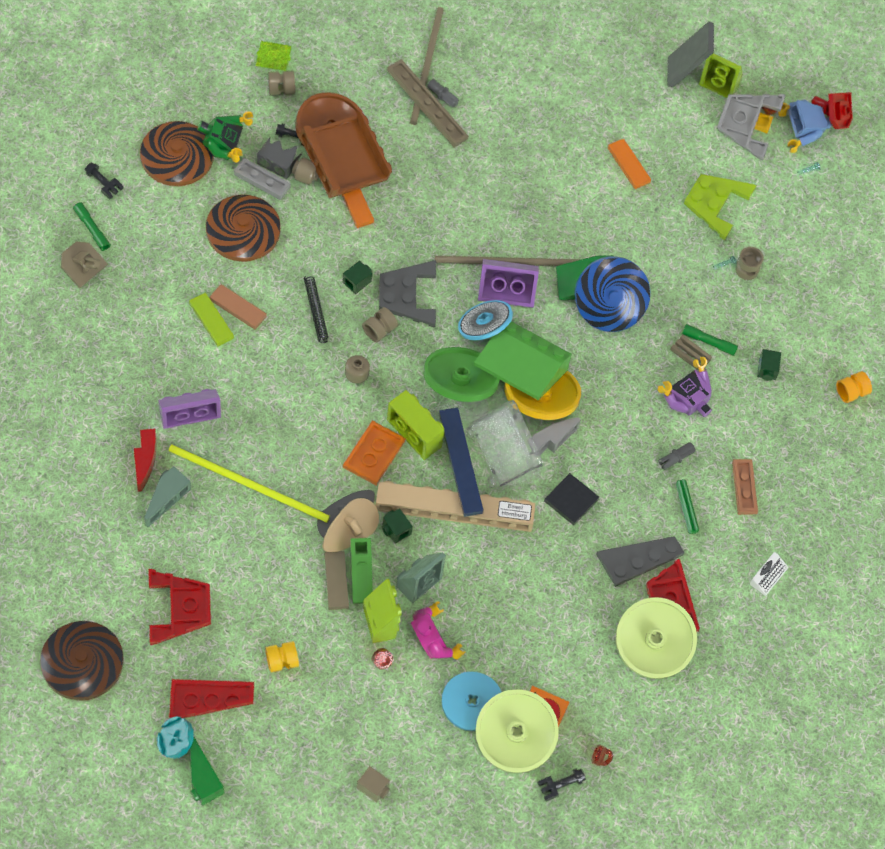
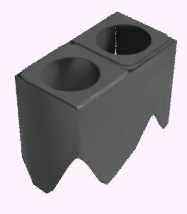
M269 137L257 153V164L288 179L295 162L299 160L302 153L294 159L297 146L283 150L280 141L271 144V138ZM263 158L270 166L265 167L259 161ZM278 166L282 168L285 174H279L278 172H276L274 167Z

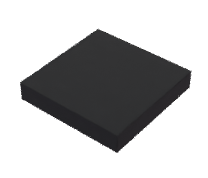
M569 473L544 499V502L574 526L599 500V496Z

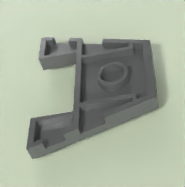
M433 260L380 274L379 310L385 307L394 315L404 316L418 323L423 322L430 327L436 326V309L416 308V278H436V261Z

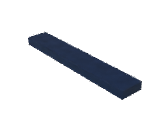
M457 407L439 410V417L445 430L444 438L463 516L483 514L484 510L459 409Z

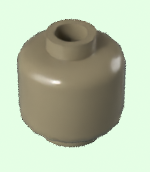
M302 158L300 161L297 160L292 170L295 180L310 185L313 180H318L319 176L316 172V167L311 160Z
M361 355L351 356L345 363L346 378L356 384L367 380L370 372L368 360Z

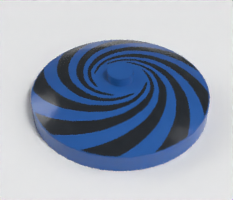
M609 256L592 262L580 274L575 287V302L579 313L587 323L602 331L617 332L633 326L643 317L650 302V285L645 273L634 262L623 257Z

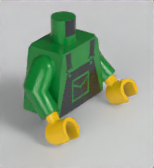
M246 111L243 117L241 115L217 116L210 124L201 120L197 130L206 134L203 141L204 146L216 158L225 160L232 158L233 162H239L242 150L237 148V144L244 126L242 122L247 126L252 125L253 120L247 118H253V113Z

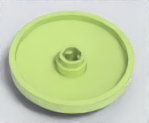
M647 598L633 604L621 617L616 630V646L621 659L633 672L650 679H663L679 673L691 661L697 646V632L692 618L679 604L664 598Z
M508 690L495 695L484 705L476 723V739L483 756L496 768L510 773H525L537 769L551 757L558 741V721L553 709L542 697L526 690Z

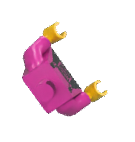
M439 601L429 607L415 611L412 616L414 621L411 622V625L430 659L453 657L458 660L466 653L460 650L462 644L459 643L452 649L447 648L431 617H435L444 611V609L440 610L437 607L440 604Z

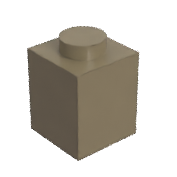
M369 766L357 781V789L377 803L380 798L384 799L389 793L390 780Z

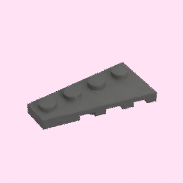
M673 536L597 551L596 555L616 587L683 556L685 552L676 537Z

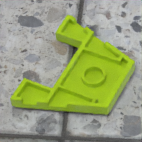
M700 174L686 197L684 204L700 219L702 218L709 224L708 226L720 235V238L726 240L733 225L718 218L719 212L731 193L749 201L757 185Z

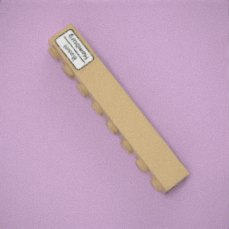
M391 481L379 482L376 508L380 512L388 513L391 510L396 511L400 508L404 515L527 532L532 531L535 513V503L529 500L518 501L511 500L508 497L496 498L483 494L480 495L484 510L483 514L464 517L458 492H453L450 489L437 490L429 486L415 487L412 484H394Z

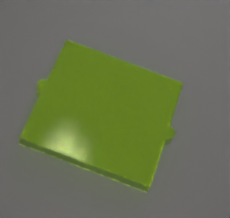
M261 41L259 51H257L256 66L287 71L288 62L291 60L292 46Z

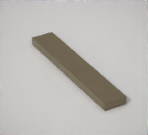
M402 59L387 67L390 75L454 148L468 139L467 133Z

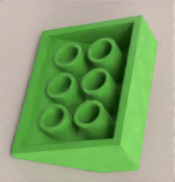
M511 321L504 330L491 337L475 360L474 365L539 400L568 371L572 354Z

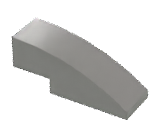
M578 417L567 419L542 429L525 442L523 451L534 460L547 448L554 453L579 428L581 419Z

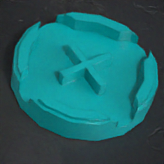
M180 717L169 718L161 726V733L158 732L157 747L162 755L177 759L185 755L190 749L194 739V730L187 719Z

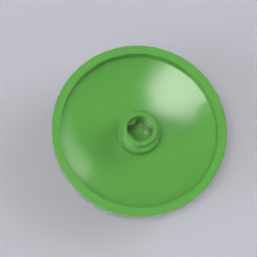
M447 347L434 351L427 357L423 369L426 383L435 392L456 401L475 402L487 399L497 391L500 379L474 365L480 352L463 347Z

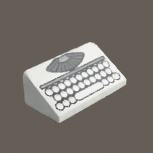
M774 552L753 577L750 585L766 596L789 567Z

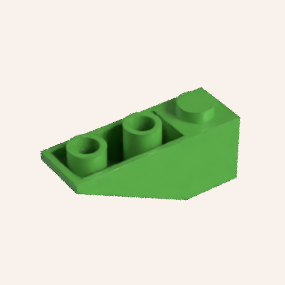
M352 538L350 541L353 604L363 603V600L373 592L371 538Z

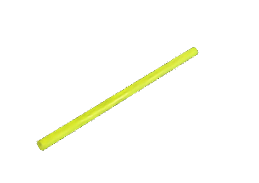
M173 444L169 447V452L321 521L327 523L330 519V515Z

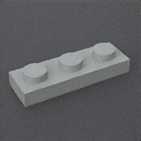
M245 158L242 159L234 170L235 176L279 200L284 197L291 187V183Z

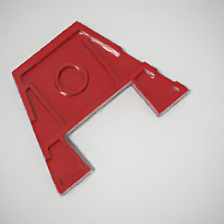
M148 569L149 589L170 588L171 624L149 625L150 645H155L211 625L210 584L189 578L175 577L170 573L156 572L155 569Z

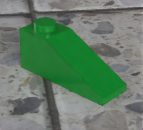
M194 737L190 747L192 783L190 793L195 802L200 801L203 806L223 795L224 786Z

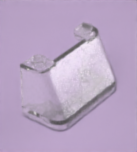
M514 400L497 406L467 424L465 428L466 435L473 441L477 440L490 469L488 483L491 488L495 489L496 493L540 478L542 459Z

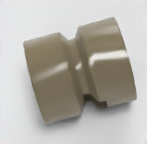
M278 71L268 72L270 96L280 95L281 92L285 95L295 94L294 71H283L282 74Z
M746 247L741 251L735 267V271L740 278L752 280L757 277L764 260L762 252L755 247Z
M385 307L377 311L374 317H370L362 323L365 334L376 343L386 336V332L390 333L398 327L397 319Z

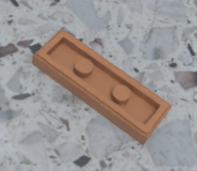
M222 284L209 297L213 303L254 330L267 317V313Z
M733 459L732 466L738 515L757 514L758 506L752 459Z

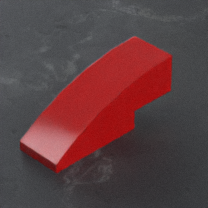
M156 428L140 430L141 448H134L138 492H142L153 470L157 449Z

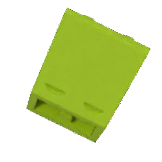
M389 579L381 583L363 600V610L372 644L396 639L397 631H400L401 607L400 604L395 602V597H397L394 585L390 584Z

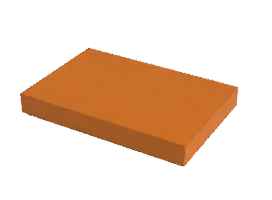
M372 420L344 462L343 468L377 486L405 443L406 438Z

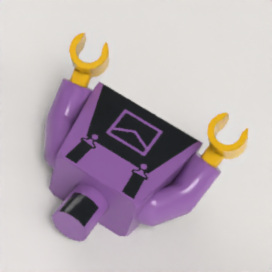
M700 357L701 365H699L697 359L693 361V365L699 369L698 371L695 369L674 385L669 381H664L663 385L665 388L658 386L657 390L659 393H664V398L672 410L686 413L688 416L698 410L703 417H706L712 411L707 404L712 395V389L707 369L704 368L707 365V359Z

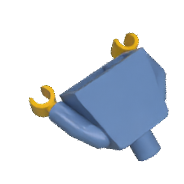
M797 100L796 102H791L790 105L783 103L781 111H778V116L780 117L786 116L788 111L795 137L800 139L798 141L791 139L788 142L787 147L795 146L790 149V153L797 152L800 145L805 146L814 142L832 125L830 119L825 118L823 109L820 106L811 104L807 100Z

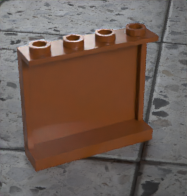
M359 110L356 116L311 129L310 125L304 126L299 134L329 198L387 181L392 173V167L384 156L383 148L379 146L376 134L371 130L368 118L363 114L362 110Z

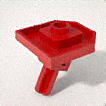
M851 92L828 94L829 101L814 96L811 103L823 109L824 114L829 116L834 129L849 128L853 119Z

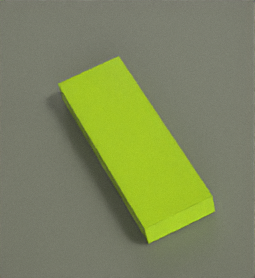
M206 292L189 300L190 306L217 347L234 339L232 331Z

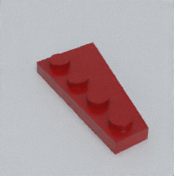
M171 680L169 718H187L254 704V682Z

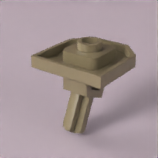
M76 241L61 254L60 267L78 288H81L108 265L94 247L87 242Z

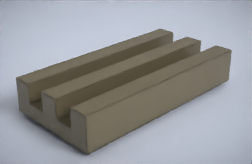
M684 335L670 349L692 367H694V359L691 357H694L700 363V357H705L707 364L712 359L711 355ZM678 347H680V348H682L684 351H686V352L688 353V355H687L686 353H684L682 350H680Z

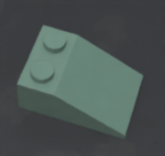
M444 553L426 555L422 559L418 558L412 564V568L408 571L404 570L398 575L396 587L412 604L442 579L446 555Z

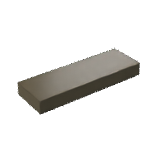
M345 551L325 552L328 609H349Z

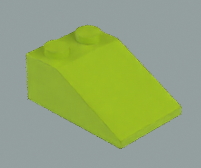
M713 53L706 59L699 85L728 98V95L735 94L743 76L742 67Z

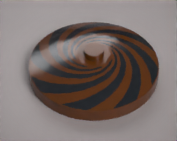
M76 621L58 628L50 635L43 646L40 664L43 677L54 692L67 699L83 701L105 694L116 684L123 670L124 657L122 646L111 630L96 622Z

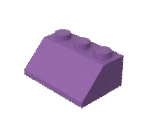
M483 259L478 301L500 300L509 305L534 308L539 266Z
M205 389L197 393H184L177 397L168 396L158 400L163 429L221 418L220 397L216 389Z

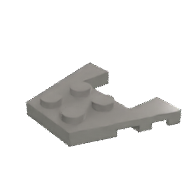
M728 95L717 130L763 161L768 144L751 139L762 107L780 112L786 95Z

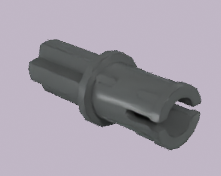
M435 79L428 83L427 88L434 92L439 100L445 101L451 107L458 105L459 99L447 87H443Z
M688 442L677 450L673 449L672 453L658 460L659 465L663 464L662 469L667 470V468L677 462L681 463L682 459L696 451L694 445Z

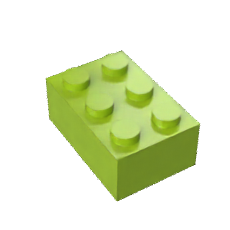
M405 390L388 403L387 421L401 436L406 438L407 443L423 460H426L442 448L445 431L443 425L433 419L430 411L419 404L414 394H410Z

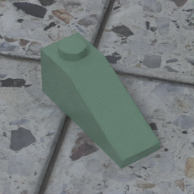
M174 466L170 470H165L160 476L144 517L147 527H150L191 490V481Z

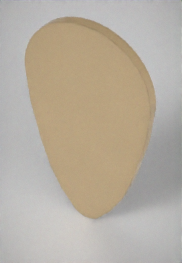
M364 498L350 501L328 528L322 545L323 550L326 552L342 551L350 547L352 538H367L373 534L379 523V513L376 506L370 500Z

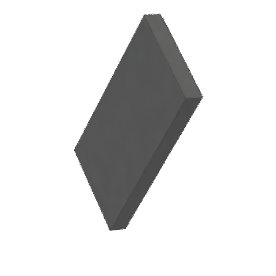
M708 21L668 56L667 86L673 88L714 53V23Z

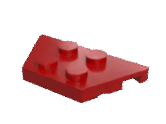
M677 559L674 561V564L662 570L658 576L653 577L646 583L649 598H664L679 604L690 615L696 632H699L700 627L681 560Z

